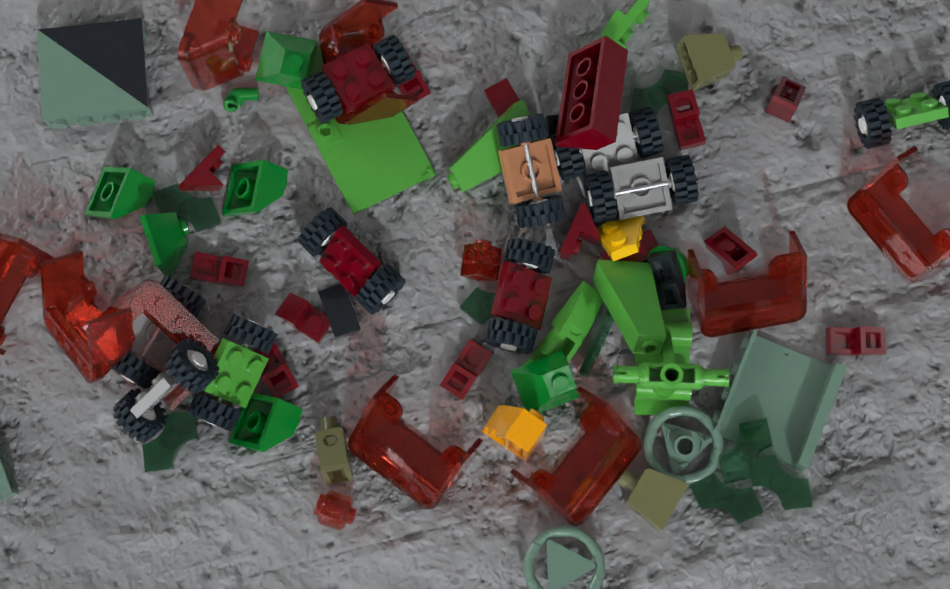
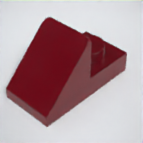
M217 145L181 182L178 188L181 191H219L224 184L212 173L224 163L221 157L226 151Z
M583 203L580 204L560 250L559 257L567 261L570 260L572 254L577 256L583 242L579 238L599 245L601 240L589 210Z
M725 226L704 241L706 248L722 261L727 275L736 272L758 256L755 250Z
M291 292L275 313L277 317L317 344H320L331 328L326 315L312 307L309 301Z

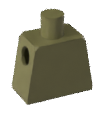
M722 33L688 34L675 46L690 88L693 91L727 77L735 69V61H739L743 57L740 45L729 46L725 35Z
M327 416L320 419L322 430L315 432L320 472L327 486L354 481L347 438L343 427H338L335 416Z
M645 468L640 478L625 470L617 483L631 492L625 504L659 532L664 529L689 485L684 481L650 468Z

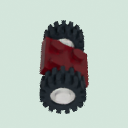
M391 35L375 43L373 50L369 43H366L322 65V71L301 80L304 96H306L311 110L322 124L342 115V105L347 113H350L393 91L395 87L415 77L411 58L408 57V52L404 49V45L399 41L398 37Z
M328 207L306 225L307 227L301 231L302 234L298 236V242L313 257L323 253L319 262L371 315H374L381 308H384L388 302L393 300L392 298L403 288L406 280L391 265L385 266L375 274L381 262L346 228L347 222L332 207Z
M512 238L508 240L491 315L505 320L491 319L489 321L485 343L520 354L533 353L537 330H541L552 282L551 277L543 275L550 273L552 269L555 249H552L551 246H545L546 244L537 243V241H529L528 239Z

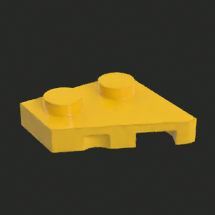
M644 215L609 221L596 228L601 238L600 243L612 261L639 252V241L643 234L641 226L645 224Z

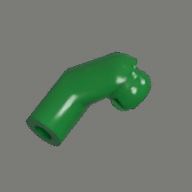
M234 88L223 100L224 109L228 112H235L245 101H259V88Z

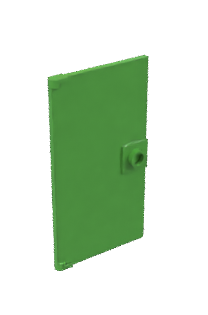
M358 29L349 30L343 35L317 46L311 75L322 71V65L364 45L365 43ZM285 86L353 215L437 174L392 92L350 113H347L342 105V115L322 124L311 110V106L308 104L306 96H304V91Z

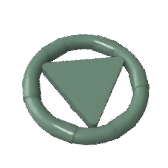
M688 405L669 407L657 414L646 428L643 438L644 456L650 469L684 481L689 485L699 483L708 478L718 467L723 454V437L720 429L718 432L714 431L716 423L712 421V417L705 411ZM683 415L697 418L710 431L712 437L665 423V421ZM660 426L672 473L662 466L654 454L653 444ZM713 441L710 459L704 468L698 472L676 475Z
M554 526L542 531L531 541L525 553L523 563L524 576L530 589H543L535 577L534 559L545 542L547 548L548 589H562L594 567V575L586 589L600 588L605 575V559L602 549L590 534L574 526ZM570 536L579 539L586 545L594 557V562L550 539Z

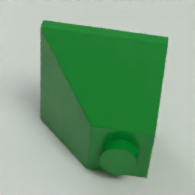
M266 31L255 80L302 89L301 80L311 76L318 41Z
M265 160L233 164L221 215L226 217L258 213L282 197L287 186L288 169Z
M104 167L84 215L95 218L117 219L145 207L153 197V188L156 181L132 168Z
M176 212L139 216L157 268L164 276L172 277L189 244L186 235L190 234V230L185 218L180 219Z
M562 351L510 370L524 408L528 412L534 409L542 413L579 398L574 378Z
M253 393L247 407H241L240 411L242 413L231 433L228 443L265 452L294 435L300 423L303 409L279 398Z

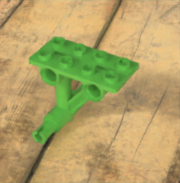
M689 309L661 310L666 339L660 354L635 353V366H613V383H634L635 415L656 416L669 407L678 405L689 406L692 390H699L703 386H729V378H727L729 376V369H704L700 364H690L692 322H690Z

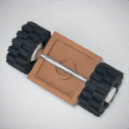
M544 114L522 116L496 124L501 146L519 144L518 146L498 151L509 203H518L514 205L518 226L520 228L538 227L539 225H547V223H554L566 218L561 195L542 197L562 191L551 138H544L548 136Z

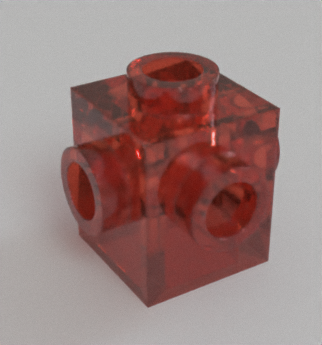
M483 239L476 240V243L464 244L460 276L477 282L498 280L502 249L492 246L491 241Z

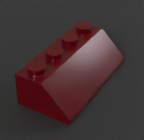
M607 36L568 54L555 145L558 147L598 150L616 142L628 50Z

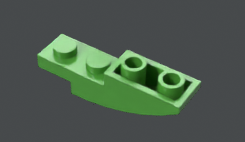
M637 0L626 15L617 9L608 21L600 38L607 36L626 49L627 46L625 45L634 34L632 31L637 24L641 26L650 14L648 12L650 1Z
M582 281L550 324L553 325V328L525 364L558 351H562L567 363H569L588 334L600 310L603 300L599 292L585 281Z

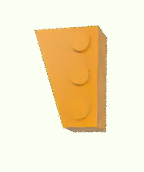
M499 404L481 432L526 462L543 438L547 424L544 422L545 417L534 409L528 412L524 408Z

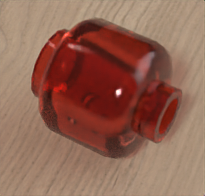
M334 490L328 491L325 495L321 494L314 510V515L317 516L319 524L337 531L343 530L346 524L352 525L357 513V509L353 508V498Z

